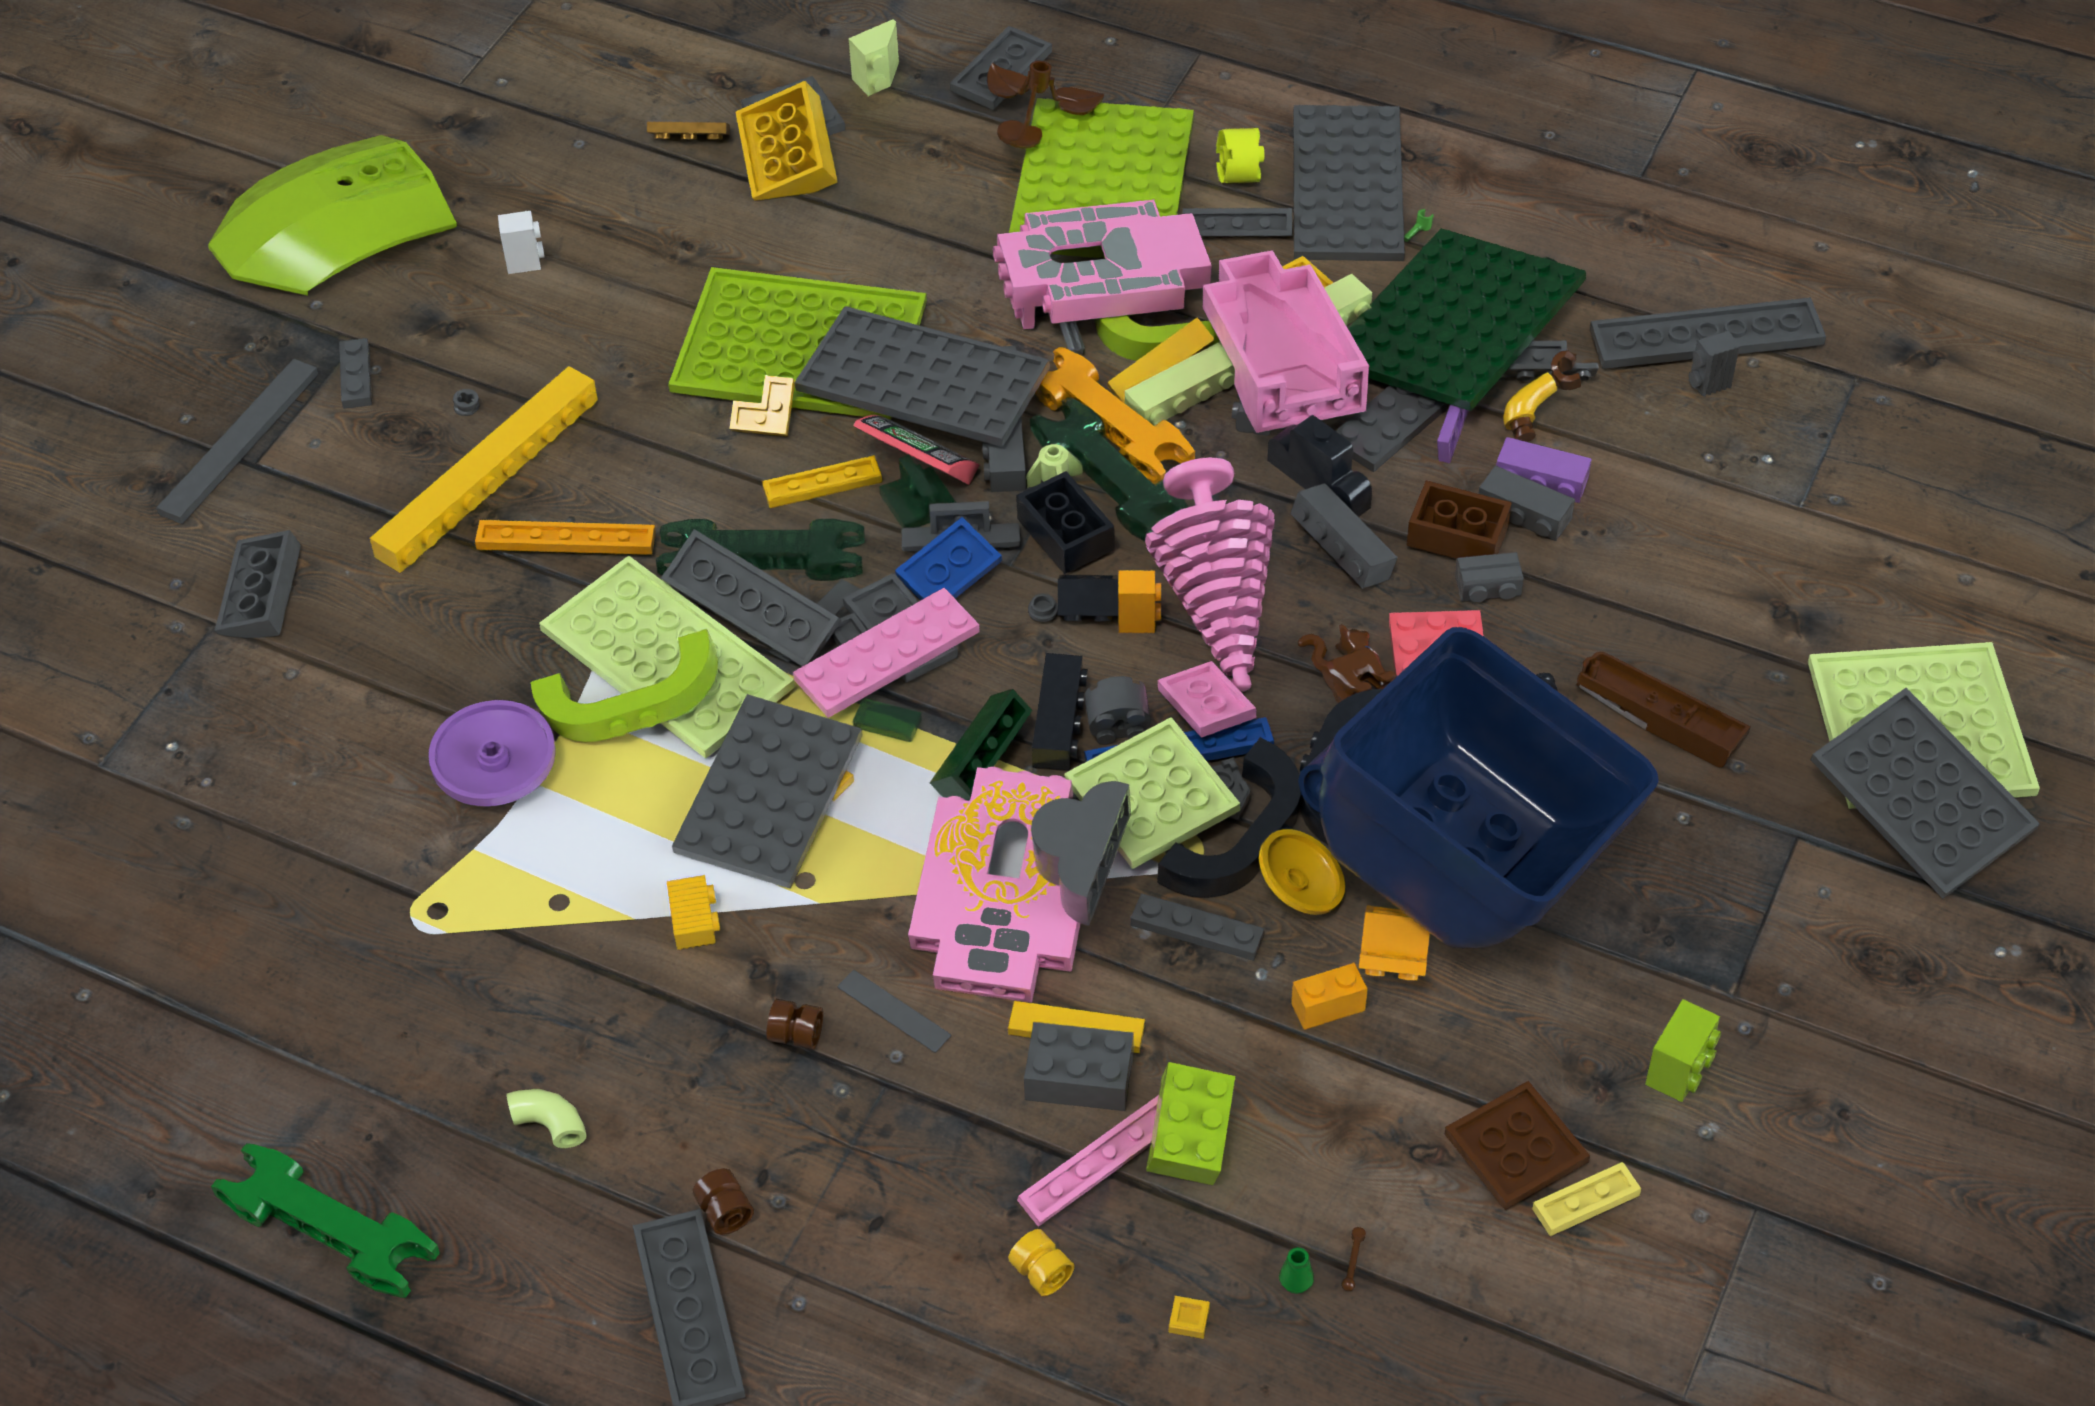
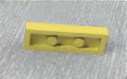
M1621 1162L1533 1202L1532 1210L1548 1234L1553 1236L1640 1196L1641 1187L1625 1164Z

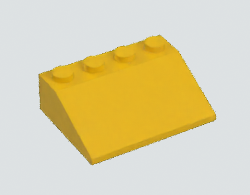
M806 81L735 112L751 194L755 201L815 193L838 183L820 96Z

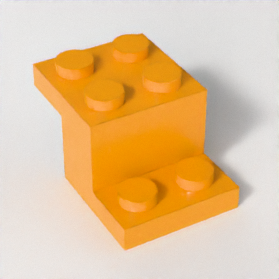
M1367 905L1359 968L1365 969V974L1385 976L1386 971L1398 973V978L1418 980V975L1425 976L1430 933L1400 909Z

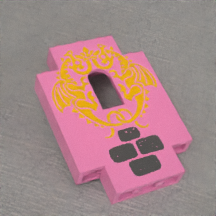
M977 767L970 801L958 796L938 797L908 933L911 949L937 953L933 971L935 989L1032 1003L1039 967L1072 971L1081 923L1073 920L1065 912L1061 903L1060 886L1044 879L1037 870L1031 833L1033 817L1044 804L1055 799L1073 798L1072 780H1067L1058 775L1045 777L1034 775L1028 771L1016 773L1003 771L998 767ZM1007 822H1019L1028 830L1019 878L988 874L997 831Z

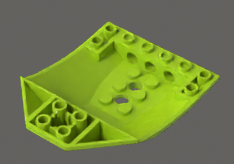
M379 135L308 156L259 180L233 202L210 240L208 248L232 279L308 296V291L367 257L410 240L456 228L457 223L431 170L412 148L404 141ZM344 180V182L351 185L343 186L338 184V182Z

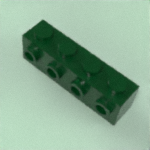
M1014 689L991 695L929 783L942 797L958 796L969 801L977 767H994L1033 710Z

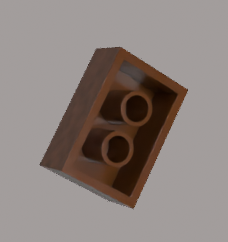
M1426 480L1409 520L1407 546L1455 559L1498 554L1509 527L1512 502Z

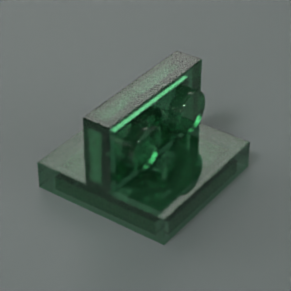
M910 455L899 458L900 479L879 486L881 497L902 529L916 528L929 524V504L956 503L933 467L923 469L920 464H915Z

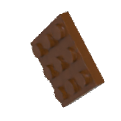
M1529 1081L1445 1127V1136L1504 1210L1589 1163L1590 1154Z

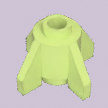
M1058 444L1047 445L1040 450L1039 457L1026 474L1027 488L1036 486L1041 483V480L1044 482L1065 471L1071 477L1083 474L1082 464L1063 446Z

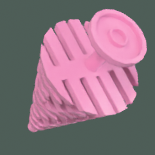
M1221 458L1194 459L1170 469L1164 475L1163 485L1170 496L1178 499H1194L1195 506L1181 509L1161 519L1151 528L1154 532L1146 534L1145 544L1152 557L1156 559L1155 562L1162 573L1164 572L1163 575L1168 583L1173 587L1172 589L1176 596L1182 601V605L1187 614L1191 616L1195 627L1201 632L1203 640L1208 646H1211V653L1214 658L1221 661L1220 668L1224 674L1233 676L1232 683L1241 692H1245L1252 685L1248 673L1254 667L1255 657H1252L1257 641V638L1254 639V636L1258 635L1260 625L1257 619L1261 617L1263 608L1262 598H1264L1265 594L1264 584L1267 579V566L1269 564L1272 531L1275 523L1274 513L1261 503L1253 506V501L1236 500L1226 504L1227 500L1213 501L1212 495L1223 491L1232 483L1234 478L1233 466L1229 461Z

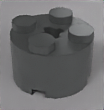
M1116 676L1097 682L1098 687L1092 691L1090 688L1086 690L1084 697L1091 734L1097 738L1099 744H1111L1117 738L1128 737L1130 739L1149 728L1151 716L1146 687L1143 682L1139 681V685L1133 683L1131 677Z

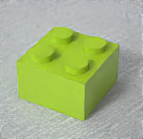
M1682 999L1653 1048L1645 1085L1680 1102H1683L1689 1091L1695 1093L1702 1079L1700 1072L1703 1067H1710L1717 1052L1714 1048L1721 1036V1031L1717 1030L1720 1016Z

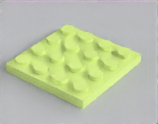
M1172 717L1064 773L1067 780H1072L1073 792L1080 801H1082L1084 795L1092 787L1100 783L1118 781L1129 784L1131 816L1118 851L1132 869L1171 849L1175 842L1180 844L1240 811V802Z

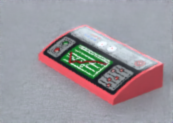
M866 416L856 420L853 425L868 435L970 485L980 465L883 416Z

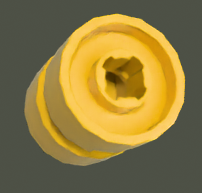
M1035 1229L1024 1235L1014 1245L1008 1256L1009 1262L1020 1274L1027 1276L1031 1286L1041 1296H1048L1059 1290L1069 1280L1074 1271V1263L1060 1249L1055 1248V1243L1041 1229Z

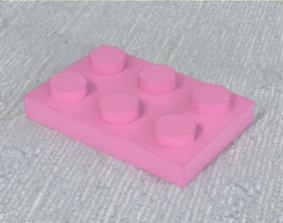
M1212 661L1157 680L1160 693L1201 738L1256 718V707Z

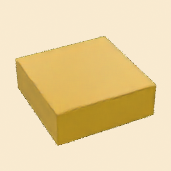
M1175 1296L1169 1323V1333L1204 1339L1210 1302Z

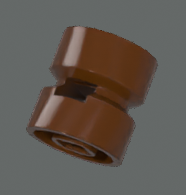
M776 998L768 1017L767 1040L787 1044L792 1040L797 1047L814 1050L819 1042L823 1027V1008L803 1004L798 1008L795 1002Z
M722 1168L709 1172L693 1188V1196L700 1208L706 1212L707 1220L716 1234L726 1235L738 1231L754 1215V1208L741 1191V1186L730 1169Z

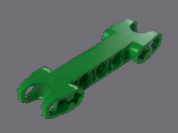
M246 1143L241 1152L244 1154V1160L255 1169L254 1174L246 1181L238 1183L225 1179H216L211 1186L214 1195L246 1222L260 1227L269 1216H272L352 1259L346 1267L348 1273L359 1283L377 1292L406 1298L411 1289L408 1286L409 1282L400 1273L395 1271L397 1265L410 1257L434 1261L440 1254L437 1244L408 1219L390 1212L382 1223L379 1224L299 1181L300 1177L304 1174L302 1167L295 1160L275 1149Z

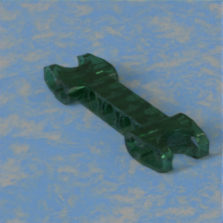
M1067 397L1061 401L1065 420L1059 422L1050 421L1041 415L1030 418V429L1041 447L1058 444L1081 462L1083 471L1119 504L1115 508V513L1122 526L1144 542L1146 534L1154 532L1151 528L1156 524V521L1189 507L1184 499L1175 498L1167 493L1163 485V479L1153 484L1102 437L1105 434L1104 424L1101 418L1088 406Z
M687 519L670 522L660 527L661 543L669 547L681 549L695 529L760 570H805L806 575L810 579L817 581H835L855 577L863 573L862 557L856 553L842 551L843 549L857 547L865 543V528L855 522L838 519H816L809 524V530H717V525L711 520ZM677 532L682 536L672 537L667 533ZM846 532H854V533H857L858 535H857V536H845V535H843V534L846 533ZM680 549L663 553L656 558L658 574L663 575L668 567L664 564L672 563ZM852 563L856 566L849 568L843 566L842 564Z

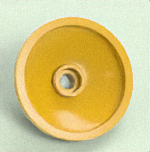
M1282 829L1269 835L1262 843L1259 851V864L1262 875L1274 895L1287 906L1303 913L1321 915L1332 911L1342 901L1345 893L1343 872L1337 860L1332 856V853L1320 841L1298 830Z

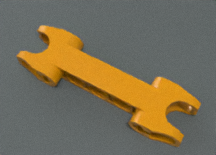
M1058 347L1053 351V362L1058 370L1047 372L1035 395L1041 403L1051 410L1055 411L1065 405L1120 448L1118 452L1119 459L1131 473L1154 485H1161L1166 474L1161 461L1174 460L1181 464L1195 459V450L1178 428L1166 420H1162L1155 426L1097 383L1099 381V374L1090 361L1082 355L1063 347Z

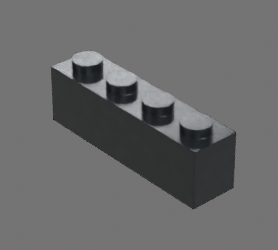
M1046 653L1032 744V768L1070 771L1071 758L1077 759L1078 740H1074V734H1080L1082 716H1077L1078 710L1083 711L1085 692H1080L1081 687H1087L1088 669L1083 668V656Z

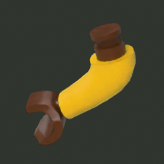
M1569 350L1557 353L1551 362V374L1546 372L1510 398L1505 406L1503 422L1506 429L1512 430L1513 434H1515V439L1529 442L1536 437V433L1532 429V422L1535 420V410L1542 402L1555 393L1557 388L1573 390L1581 387L1579 373L1573 375L1562 374L1564 371L1572 370L1575 365L1576 354L1571 353Z

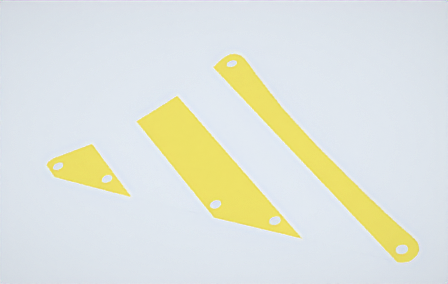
M591 671L578 703H594L622 693L594 671ZM796 682L795 688L776 702L827 718ZM854 703L829 717V719L862 728V738L846 769L853 774L854 782L835 801H831L797 874L798 876L804 872L811 873L815 876V884L811 888L800 889L793 882L791 889L673 852L672 844L720 748L709 757L704 758L660 723L652 727L626 733L622 736L595 742L574 741L559 735L555 741V761L546 779L534 791L518 799L490 834L413 902L410 908V917L418 930L428 934L670 917L671 910L666 881L705 875L707 885L713 884L716 904H710L711 912L917 895L938 797H942L929 782L956 746V743L902 723L858 703ZM1000 760L994 765V767L1008 772L1018 773L1019 771H1026ZM1007 822L998 829L988 874L1013 878L1020 877L1028 838V830L1023 824ZM1197 835L1181 843L1185 848L1204 855L1202 841ZM1117 851L1107 878L1158 874V863L1166 854L1163 852L1132 869L1120 852ZM564 894L569 897L570 903L565 910L554 911L549 907L550 899L554 895ZM434 903H444L448 907V913L442 919H431L427 914L428 908Z

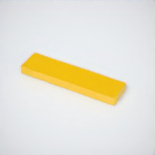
M1197 317L1108 381L1107 386L1118 399L1125 403V390L1201 352L1212 344L1215 339Z
M875 455L764 480L762 481V486L769 508H774L882 483V475Z
M1014 1001L1008 1026V1035L1031 1038L1033 1022L1133 1032L1134 1053H1140L1145 1019Z

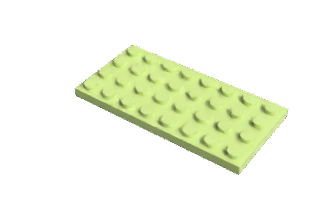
M627 556L539 623L543 633L622 694L657 684L668 678L676 670L680 661L678 637L707 629L716 647L718 670L715 681L707 695L695 707L677 718L660 723L704 758L709 757L721 747L747 694L776 703L795 688V681L791 676L630 556Z

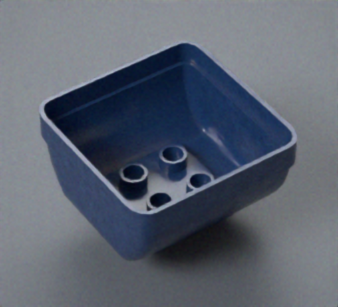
M1452 627L1436 639L1337 732L1332 743L1300 772L1298 782L1300 792L1305 801L1320 813L1332 856L1340 864L1447 946L1453 948H1483L1501 943L1518 934L1526 926H1532L1539 922L1641 811L1655 790L1659 778L1656 769L1644 755L1498 646L1473 630L1464 627Z

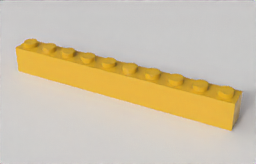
M568 366L372 535L370 542L375 558L399 573L404 571L409 565H412L419 556L434 546L450 529H453L467 514L474 511L490 494H493L508 478L514 476L524 464L533 459L548 443L554 441L564 429L572 425L580 415L595 404L598 400L595 381Z

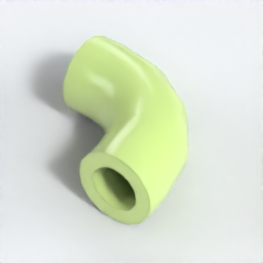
M542 1089L518 1090L507 1093L509 1110L515 1126L533 1122L546 1126L551 1133L553 1144L558 1148L575 1147L585 1141L586 1130L577 1109L561 1095Z

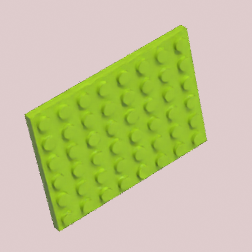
M1037 98L1031 126L1041 129L1042 139L1035 147L1026 149L1009 233L1020 232V225H1024L1025 213L1154 200L1160 217L1178 215L1194 110L1100 102L1092 112L1084 115H1075L1059 108V101L1049 98ZM1101 245L1063 249L1051 253L1055 255L1105 258Z
M711 267L668 384L669 392L761 403L765 375L793 378L796 381L844 306L920 326L927 303V294ZM794 387L792 408L862 417L879 415L891 420V416L799 392Z

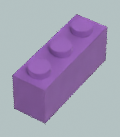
M1506 437L1496 466L1575 499V502L1580 503L1589 479L1592 459Z

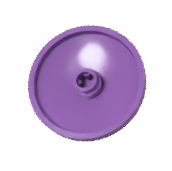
M506 700L484 701L457 711L442 723L430 743L429 764L438 786L453 799L475 806L503 805L528 795L546 779L555 761V741L548 722L540 713L529 706Z

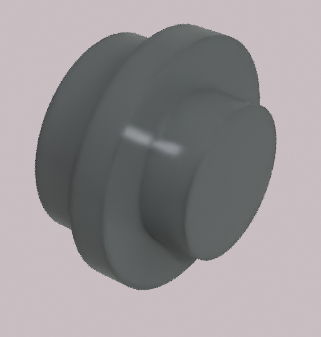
M1049 594L1035 595L1028 605L1029 616L1039 622L1050 621L1058 614V604Z

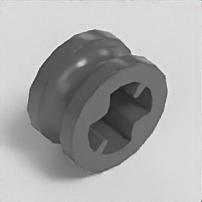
M462 389L453 395L454 411L458 415L470 416L478 411L479 397L475 391Z

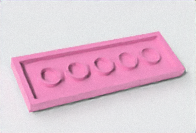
M942 588L793 672L794 680L829 718L979 633V624L945 588Z

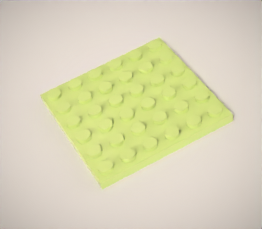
M1992 642L1809 655L1808 665L1829 741L1836 738L1907 687L2013 797L2038 795L2040 787ZM1846 798L1847 805H1848V809L1856 808V807Z

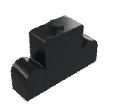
M1311 415L1298 425H1290L1269 440L1267 461L1304 489L1325 483L1358 517L1371 508L1372 486L1369 480L1361 472L1352 471V443L1316 416Z

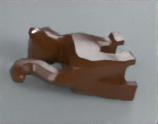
M1343 624L1339 625L1341 637L1340 642L1335 647L1345 655L1330 661L1324 660L1327 648L1325 642L1319 636L1307 634L1298 640L1299 647H1315L1311 660L1314 666L1323 674L1324 680L1332 690L1337 703L1356 693L1372 690L1370 684L1376 689H1384L1397 677L1395 672L1383 669L1378 654L1368 645L1370 635L1367 631L1348 630Z

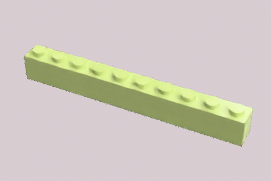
M1353 274L1324 288L1345 325L1354 322L1363 312L1371 308L1372 292ZM1218 342L1125 390V404L1155 426L1162 420H1167L1178 413H1182L1218 392L1230 388L1234 385L1235 368L1222 343Z

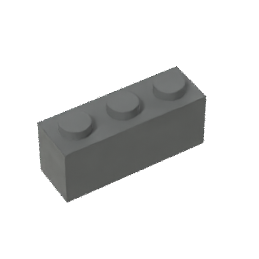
M1496 465L1479 487L1478 493L1512 502L1511 523L1554 541H1557L1572 519L1574 498Z

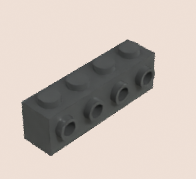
M1325 483L1298 491L1290 514L1362 589L1390 579L1398 557Z

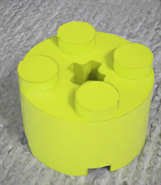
M1259 128L1222 129L1218 132L1216 153H1219L1220 162H1216L1221 183L1260 182L1261 170L1259 162H1264L1265 153L1264 147L1259 146Z

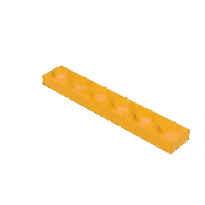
M480 520L475 545L477 550L652 555L656 530L655 525Z

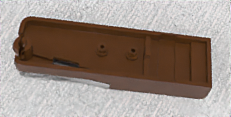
M1596 652L1592 657H1587L1583 661L1582 671L1577 677L1576 685L1643 729L1718 768L1724 767L1729 755L1749 733L1751 726L1605 652Z

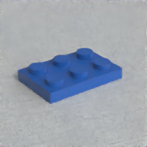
M961 517L895 570V574L920 600L942 588H945L954 598H957L1002 562V555Z

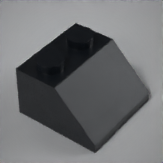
M1059 575L1058 615H1064L1065 621H1081L1082 615L1094 616V621H1112V616H1118V575Z

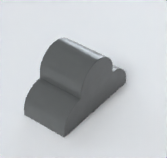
M1118 781L1103 782L1092 787L1084 795L1082 801L1070 798L1052 800L1044 804L1036 812L1032 820L1031 833L1037 870L1044 879L1060 886L1061 903L1068 916L1076 922L1087 926L1090 925L1131 816L1129 784Z

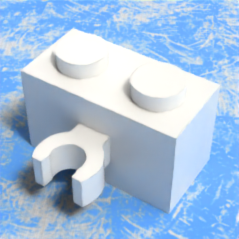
M531 211L498 215L500 236L508 274L541 270L540 258H545L543 243L536 240V238H541L539 222H533Z

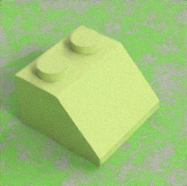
M894 19L849 38L852 80L868 96L890 87L897 70L899 56L897 28Z

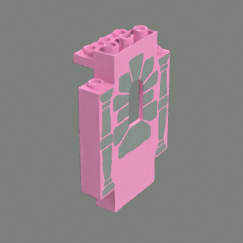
M1154 200L1025 213L1024 225H1020V232L997 234V246H993L994 262H999V279L1004 280L1005 298H1010L1016 319L1020 318L1023 329L1034 328L1035 307L1043 306L1044 313H1049L1052 324L1184 309L1185 290L1203 288V285L1210 284L1212 265L1193 214L1160 217ZM1101 245L1105 259L1059 263L1052 260L1050 254L1057 250Z

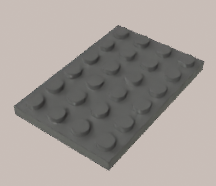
M1907 687L1813 753L1810 759L1942 899L2034 832L2040 825Z
M747 694L672 844L673 852L791 889L862 738V728Z

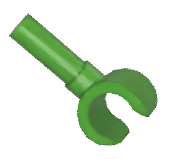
M1419 210L1416 224L1404 235V241L1408 242L1420 230H1430L1434 214L1430 217H1424L1426 210Z

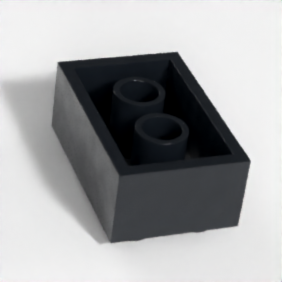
M1067 471L1016 495L1017 519L1064 574L1115 550L1114 525Z

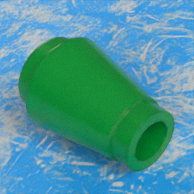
M1299 1247L1289 1251L1279 1272V1280L1282 1286L1294 1294L1305 1292L1314 1282V1273L1309 1255L1306 1250Z

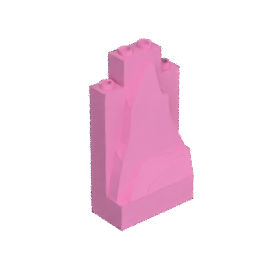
M1273 250L1219 260V282L1203 285V310L1235 368L1234 385L1255 432L1259 433L1289 427L1292 424L1298 425L1311 415L1324 420L1366 411L1369 365L1312 266L1306 265L1283 269Z

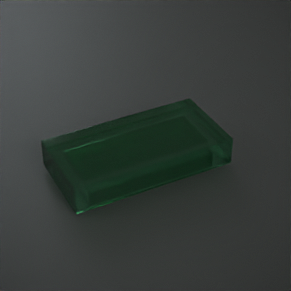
M863 698L853 719V726L872 733L912 742L922 716L921 712Z

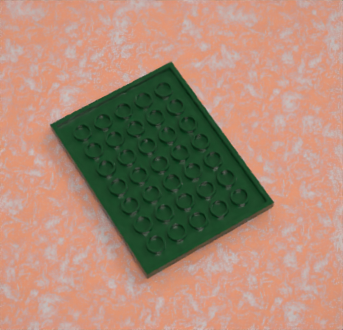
M1441 228L1370 304L1371 308L1363 312L1351 324L1348 330L1369 365L1368 378L1472 411L1584 283L1586 271Z

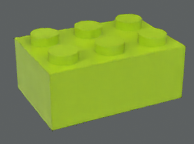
M1168 1062L1161 1079L1147 1172L1214 1185L1221 1172L1235 1076Z

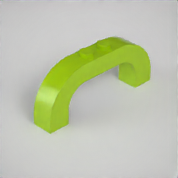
M1127 315L1094 319L1097 334L1103 344L1117 355L1133 361L1139 360L1189 324L1143 326L1132 321ZM1201 321L1215 339L1212 344L1205 348L1207 349L1220 342L1210 321Z
M707 629L678 637L680 661L676 670L668 678L657 684L594 703L583 704L572 701L570 691L560 673L532 681L533 698L552 730L567 739L580 742H595L622 736L629 732L672 720L695 707L707 695L715 681L718 670L716 647Z

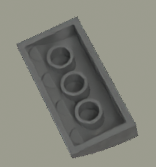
M290 530L237 541L215 627L217 634L243 638L280 635L301 544Z

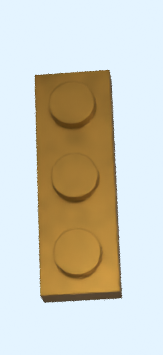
M647 122V133L654 134V139H670V134H681V139H697V134L707 135L709 140H723V135H730V124L715 122Z

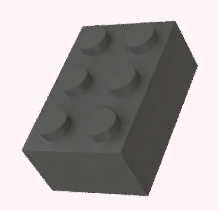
M1033 1022L1024 1075L1025 1100L1125 1111L1134 1055V1033Z

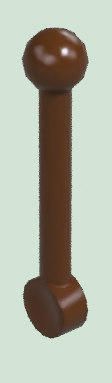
M1355 1227L1352 1230L1351 1238L1354 1242L1347 1276L1341 1283L1345 1291H1352L1355 1288L1353 1277L1360 1242L1364 1241L1366 1235L1365 1230L1361 1227Z

